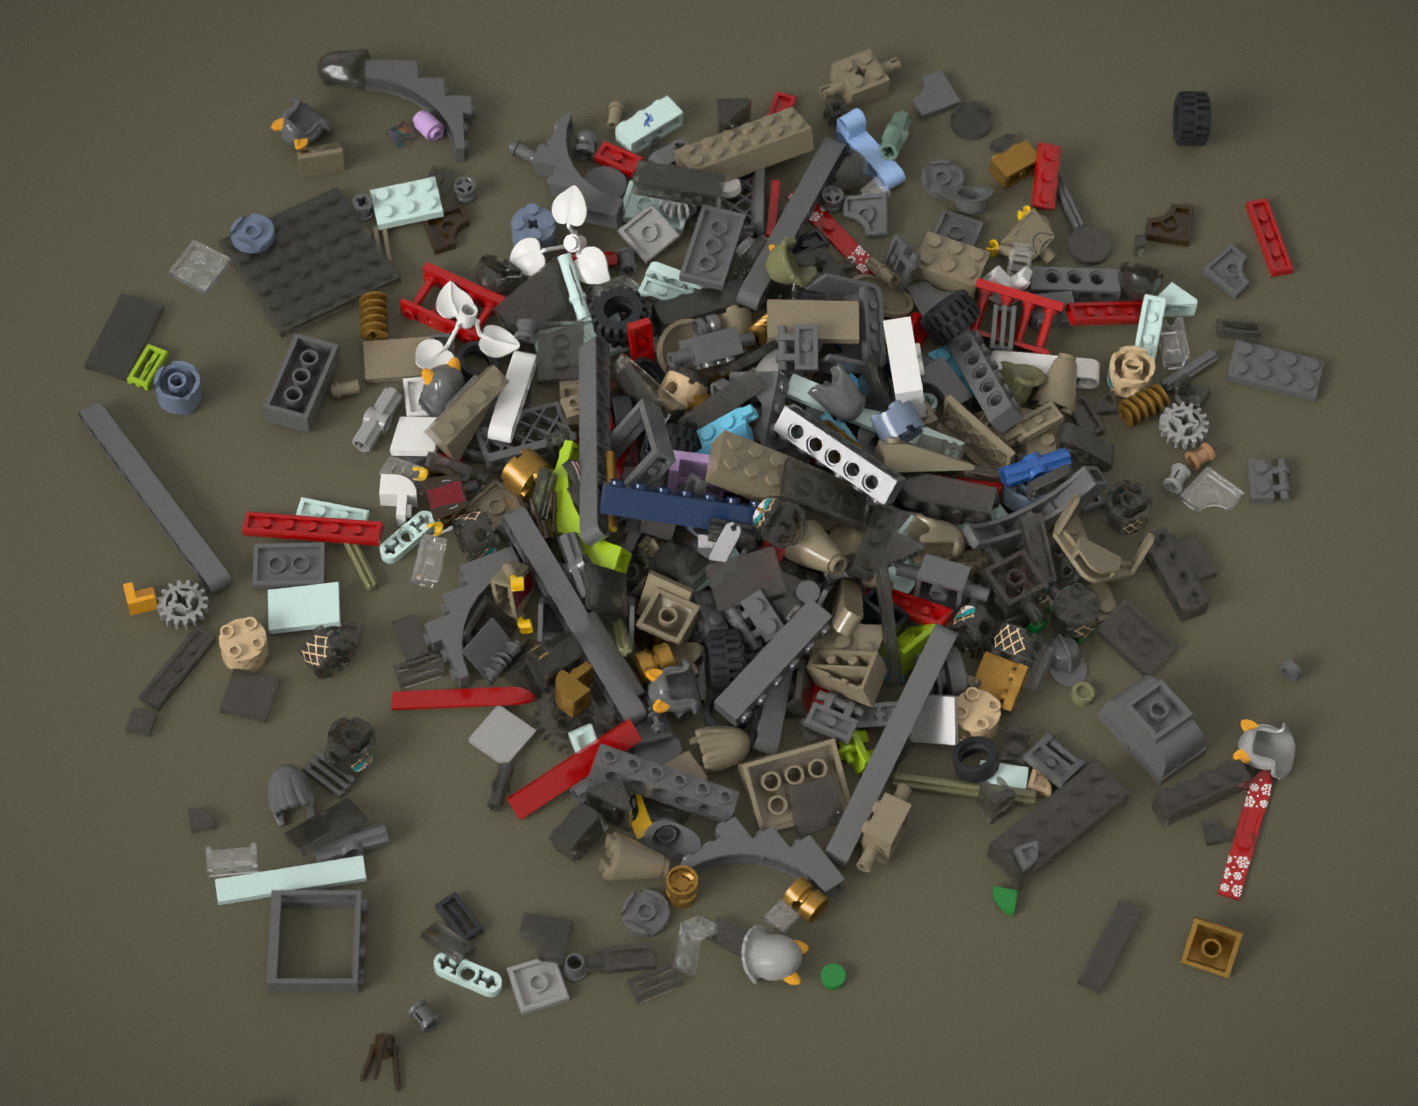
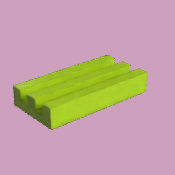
M148 344L129 374L127 382L131 385L135 383L139 388L143 386L148 391L154 382L156 372L168 359L169 352ZM153 351L154 354L152 355L151 359L147 362L142 374L139 378H136L140 370L142 369L143 365L145 364L146 360L148 359L149 355Z

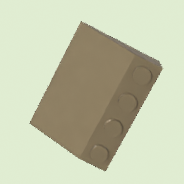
M835 738L823 739L737 764L742 785L758 831L763 828L766 830L771 826L778 831L844 812L851 799Z

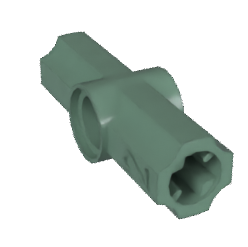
M903 110L894 113L881 138L883 140L879 147L881 158L887 161L896 159L909 134L908 129L911 124L909 113Z

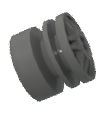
M956 646L951 648L930 694L943 695L944 689L946 695L959 696L967 690L964 664ZM921 653L914 655V667Z

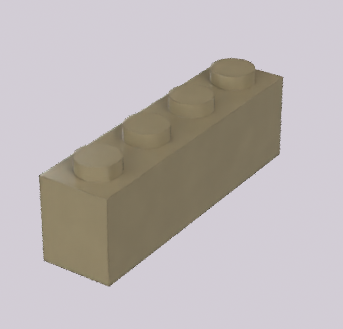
M495 365L487 367L424 432L457 464L496 396L510 381Z

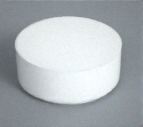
M737 178L718 185L720 194L726 198L735 197L741 192V184Z

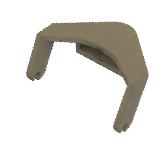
M1074 494L1054 525V539L1078 573L1089 582L1102 583L1132 577L1155 539L1154 535L1151 533L1147 534L1131 561H1121L1120 556L1082 536L1075 541L1064 528L1080 501L1079 495Z

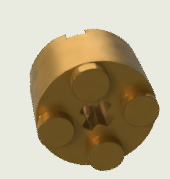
M526 448L520 451L523 455L518 459L514 456L507 463L501 474V478L504 480L501 484L516 497L521 495L524 502L529 501L531 497L535 501L537 500V492L541 488L542 482H550L554 470L533 449Z

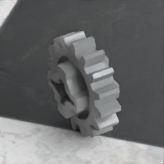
M1181 402L1179 407L1173 403L1171 409L1166 407L1164 414L1160 416L1158 427L1159 430H1162L1160 436L1167 437V444L1174 442V448H1177L1179 444L1182 445L1184 450H1186L1187 445L1195 448L1197 442L1202 444L1204 437H1207L1209 422L1206 421L1207 415L1200 414V407L1196 410L1193 409V403L1189 407L1185 406L1184 402Z
M177 580V586L169 583L168 591L165 589L161 590L163 597H157L158 605L156 607L158 613H160L161 621L166 620L168 627L175 624V629L178 630L181 625H184V628L188 630L189 624L192 623L196 627L198 626L196 620H205L203 613L209 612V601L205 590H200L198 583L191 586L190 580H187L185 584Z

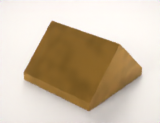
M1195 916L1180 963L1229 978L1243 932Z

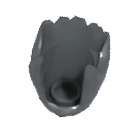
M839 363L830 369L833 377L831 385L817 384L808 391V395L837 419L851 421L857 419L862 414L867 398L865 394L860 393L854 381Z
M282 764L275 768L268 781V806L271 808L278 826H285L282 810H288L299 805L305 806L309 821L315 820V793L305 773L297 766L291 764Z

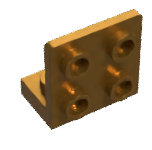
M985 652L971 687L989 692L999 700L1001 709L1013 713L1030 668Z

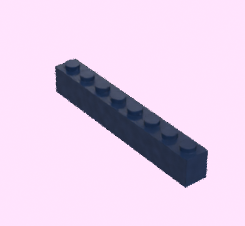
M610 479V482H603L599 510L602 514L722 531L726 524L734 521L733 529L737 530V526L740 525L742 535L782 541L787 537L791 524L792 513L783 504L774 503L771 508L767 506L766 510L768 511L764 513V517L762 515L759 519L761 526L759 525L757 529L753 522V516L761 501L750 500L749 503L740 502V498L727 496L726 500L718 499V496L715 494L704 493L703 496L694 495L693 491L681 489L680 493L672 492L669 487L657 486V489L648 488L647 484L634 482V485L624 484L625 481L619 479Z

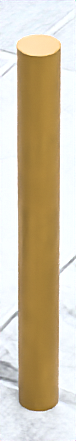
M614 451L606 452V482H610V479H616ZM607 514L608 531L616 532L617 516Z

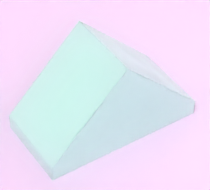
M1173 282L1158 295V297L1167 298L1164 317L1195 315L1198 304L1197 299Z

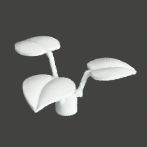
M571 186L559 194L552 205V214L555 220L560 224L567 223V228L571 232L564 239V244L541 249L540 242L537 239L525 238L519 241L511 252V268L523 275L533 276L543 270L546 259L542 253L566 249L569 252H576L578 259L573 263L579 281L587 284H602L611 280L604 253L597 247H586V238L582 235H577L578 231L574 230L571 226H581L587 217L586 202L577 186Z
M449 281L437 297L436 309L444 318L451 319L456 317V326L444 347L441 342L434 339L422 341L417 346L415 352V363L422 369H432L438 365L447 364L454 357L447 349L450 347L460 327L468 329L475 325L477 334L481 337L479 348L484 354L493 358L504 357L518 350L520 344L507 330L496 325L486 326L482 333L479 326L480 320L476 318L478 309L474 305L473 300L452 281Z

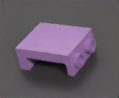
M673 450L676 461L669 468L668 487L671 488L672 492H676L678 484H684L691 473L705 480L710 455ZM708 483L707 487L719 488L720 497L724 498V492L729 493L728 490Z

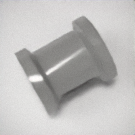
M1176 463L1172 465V472L1169 477L1164 479L1163 487L1171 493L1179 494L1183 490V483L1191 476V471L1185 465Z

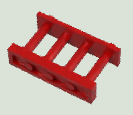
M426 262L422 268L423 281L425 283L413 301L410 302L404 298L400 300L401 314L407 319H414L442 333H452L457 319L454 317L450 320L442 317L436 309V304L431 311L420 306L432 287L442 289L449 281H452L459 289L467 293L474 304L484 308L477 318L480 320V329H482L492 313L502 316L506 310V299L504 296L429 262ZM475 325L471 329L460 327L454 337L464 344L471 341H480L481 339L477 334Z
M977 278L975 287L980 289V298L977 306L981 313L969 328L973 332L977 330L983 338L991 340V333L979 330L989 297H992V294L1000 295V300H1002L1001 306L1007 305V307H1010L1014 300L1021 301L1024 308L1014 337L1013 346L1031 351L1034 354L1050 355L1051 352L1045 350L1044 347L1053 318L1057 316V313L1063 314L1065 303ZM1038 306L1045 308V316L1036 346H1032L1022 342L1032 309L1035 310V307ZM998 312L995 339L997 342H1000L1002 312ZM1005 338L1004 344L1009 345L1008 338Z

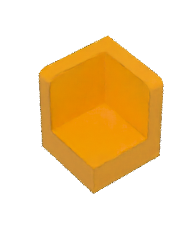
M132 582L123 584L131 616L157 609L156 606L158 604L153 587L134 591Z

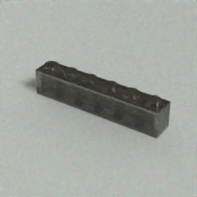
M741 277L728 283L725 282L723 291L713 288H701L696 292L680 294L675 298L657 301L652 305L650 318L659 335L667 326L681 319H695L699 317L704 319L710 314L721 315L726 313V308L732 305L744 308L745 306L736 303V299L746 277ZM773 283L760 309L767 308V299L784 300L786 293L784 284Z

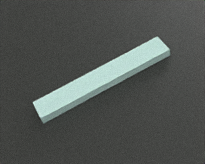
M362 855L215 879L218 905L271 897L272 890H316L365 882L367 879Z

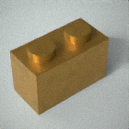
M1027 140L1019 144L1016 143L1007 151L997 153L992 157L989 173L1005 190L1035 173L1037 152Z

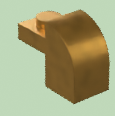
M588 662L575 667L570 674L562 669L556 677V704L571 718L576 717L590 706V689L587 686L592 683L593 666Z

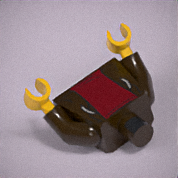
M440 463L424 467H412L414 471L419 470V476L413 478V480L423 481L433 520L437 521L428 523L426 528L434 526L435 533L430 536H438L442 534L443 530L455 524L459 520V516L465 514L466 507L469 506L467 495L480 492L477 479L463 482L461 472H456L453 467Z

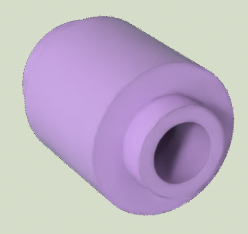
M421 110L414 116L413 123L415 128L428 141H435L442 137L444 125L431 112Z

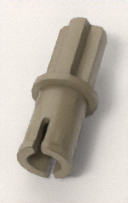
M873 257L868 258V261L865 262V266L875 274L877 280L884 281L890 288L899 285L901 278L891 271L889 265L881 264Z

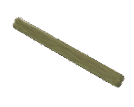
M897 772L892 777V786L894 787L901 783L916 790L1031 805L1035 804L1037 797L1035 790L970 783Z

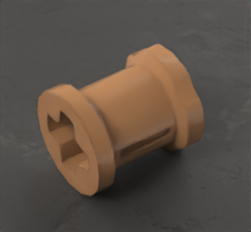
M1206 442L1202 443L1200 448L1195 451L1185 453L1186 463L1193 471L1200 469V465L1207 461L1212 462L1216 458L1214 450Z

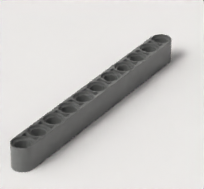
M828 136L824 138L737 295V304L756 311L760 309L775 282L769 277L766 270V261L770 252L769 245L774 244L776 246L787 236L795 237L797 242L822 197L823 189L828 186L844 157L847 148L846 143Z
M600 335L595 336L579 347L580 536L588 546L595 545L609 537L612 533L608 531L607 514H602L599 510L603 482L606 481V452L611 451L610 349L606 339Z
M97 401L78 412L86 429L206 590L212 595L232 583L225 567L101 402Z
M521 506L501 515V522L524 563L531 568L533 578L583 662H588L593 666L592 677L619 723L621 724L625 720L630 719L634 725L646 719L647 714L642 702L525 507Z
M938 623L935 624L826 848L825 854L831 862L844 868L846 867L862 834V827L866 819L870 818L872 808L876 800L879 799L957 638V632Z

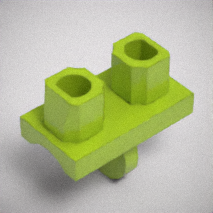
M855 729L849 744L841 741L838 743L840 747L838 750L840 760L846 759L847 763L852 765L856 775L863 774L874 752L873 749L866 751L864 747L869 742L866 730L856 731Z

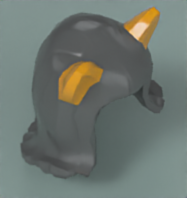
M294 96L290 99L294 105L288 108L282 117L275 120L271 126L273 130L280 131L281 138L287 145L297 150H303L306 146L312 144L324 130L328 132L333 131L332 125L324 116L311 106L300 102L299 98Z
M457 357L451 358L447 364L438 365L432 369H422V379L425 383L423 386L424 395L419 397L418 404L429 417H438L445 410L444 406L466 384L461 373V364Z
M687 659L681 660L682 666H669L662 670L650 669L646 671V676L651 680L648 686V696L653 703V710L655 712L674 713L688 709L693 710L694 715L701 712L699 685Z

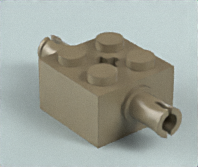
M867 49L832 63L830 76L832 83L819 87V93L823 100L840 94L851 111L888 96L890 79L887 74L901 70V63L897 57L880 63L872 51Z
M900 783L897 785L893 796L885 792L881 800H876L871 811L873 813L871 820L866 819L861 830L863 834L859 843H862V855L856 865L861 871L869 873L875 860L886 865L889 864L909 824L912 804L906 801L912 790L907 785Z

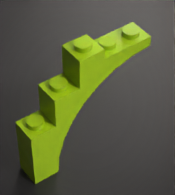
M565 440L559 452L556 468L552 472L551 483L542 482L541 488L537 492L536 504L547 511H551L552 493L556 491V526L558 530L556 534L561 536L565 533H578L584 552L591 559L594 569L625 576L632 553L605 540L593 546H588L580 536L579 478L572 461L579 462V445L573 441Z

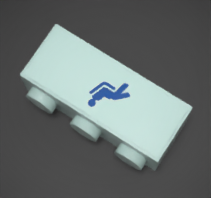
M668 96L661 100H656L648 108L640 110L630 119L620 122L615 127V140L623 149L637 154L683 126V111Z

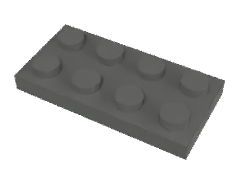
M703 204L679 275V281L723 291L744 227L746 214Z
M1236 339L1226 381L1315 402L1324 360Z

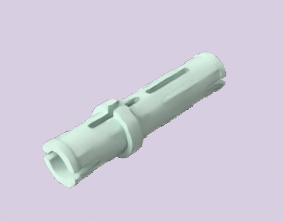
M567 253L560 255L557 260L559 261L570 295L568 298L569 302L573 304L577 321L591 317L585 300L587 296L582 291L572 255Z

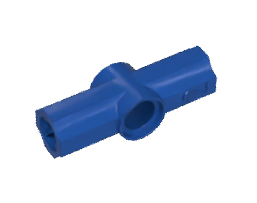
M1065 448L1043 455L1039 452L1028 454L1020 462L1001 467L999 470L1001 481L1007 488L1031 481V483L1042 482L1050 474L1071 468V456Z

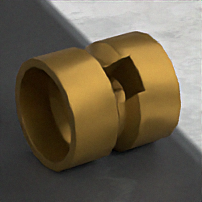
M666 642L654 646L651 652L645 649L634 653L635 662L644 683L651 681L646 676V671L650 669L662 670L669 666H676L673 654Z
M686 865L673 867L666 877L667 901L678 909L691 907L698 896L697 873Z
M802 876L789 887L782 901L792 910L798 909V914L808 923H812L822 914L830 899L820 890L814 891V885Z

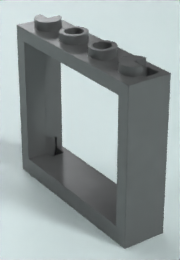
M642 398L611 433V451L615 452L616 461L638 435L646 429L651 451L625 479L624 484L634 485V482L647 484L648 488H652L676 461L661 408ZM617 516V523H620L625 517Z
M362 890L271 891L266 978L268 993H359L360 984H364L365 971L360 969L361 960H365L366 947L361 945L362 937H366L367 933L366 922H362L363 914H367L368 908L367 900H363ZM283 907H354L351 978L279 979Z

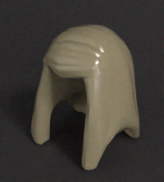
M919 514L914 516L912 522L910 521L909 530L907 531L909 539L906 540V545L920 554V556L913 557V564L921 565L925 554L938 555L945 560H953L958 558L963 552L965 536L960 528L952 523Z
M734 726L701 727L695 730L696 736L689 740L690 745L700 744L704 766L700 767L705 774L719 772L742 762L750 751L749 736L745 731Z

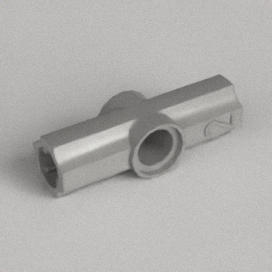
M391 387L385 388L375 405L370 406L366 410L362 425L352 440V444L359 451L364 453L370 452L380 435L388 431L392 423L393 414L403 400L402 395L396 389Z

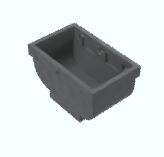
M1147 674L1107 701L1104 708L1098 711L1097 717L1159 786L1206 753L1207 748L1204 746V736L1192 719L1193 713L1162 679L1157 681L1154 677Z

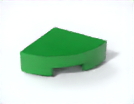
M993 886V900L1004 913L1014 916L1017 890Z

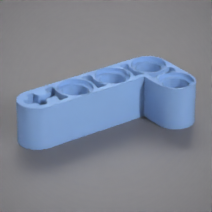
M855 108L837 119V140L847 144L846 152L883 191L888 192L906 180L903 170L893 159L887 161L881 158V153L879 152L880 145L866 131V118L860 109Z

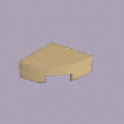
M1033 768L1027 789L1035 790L1038 795L1050 798L1051 784L1049 780Z

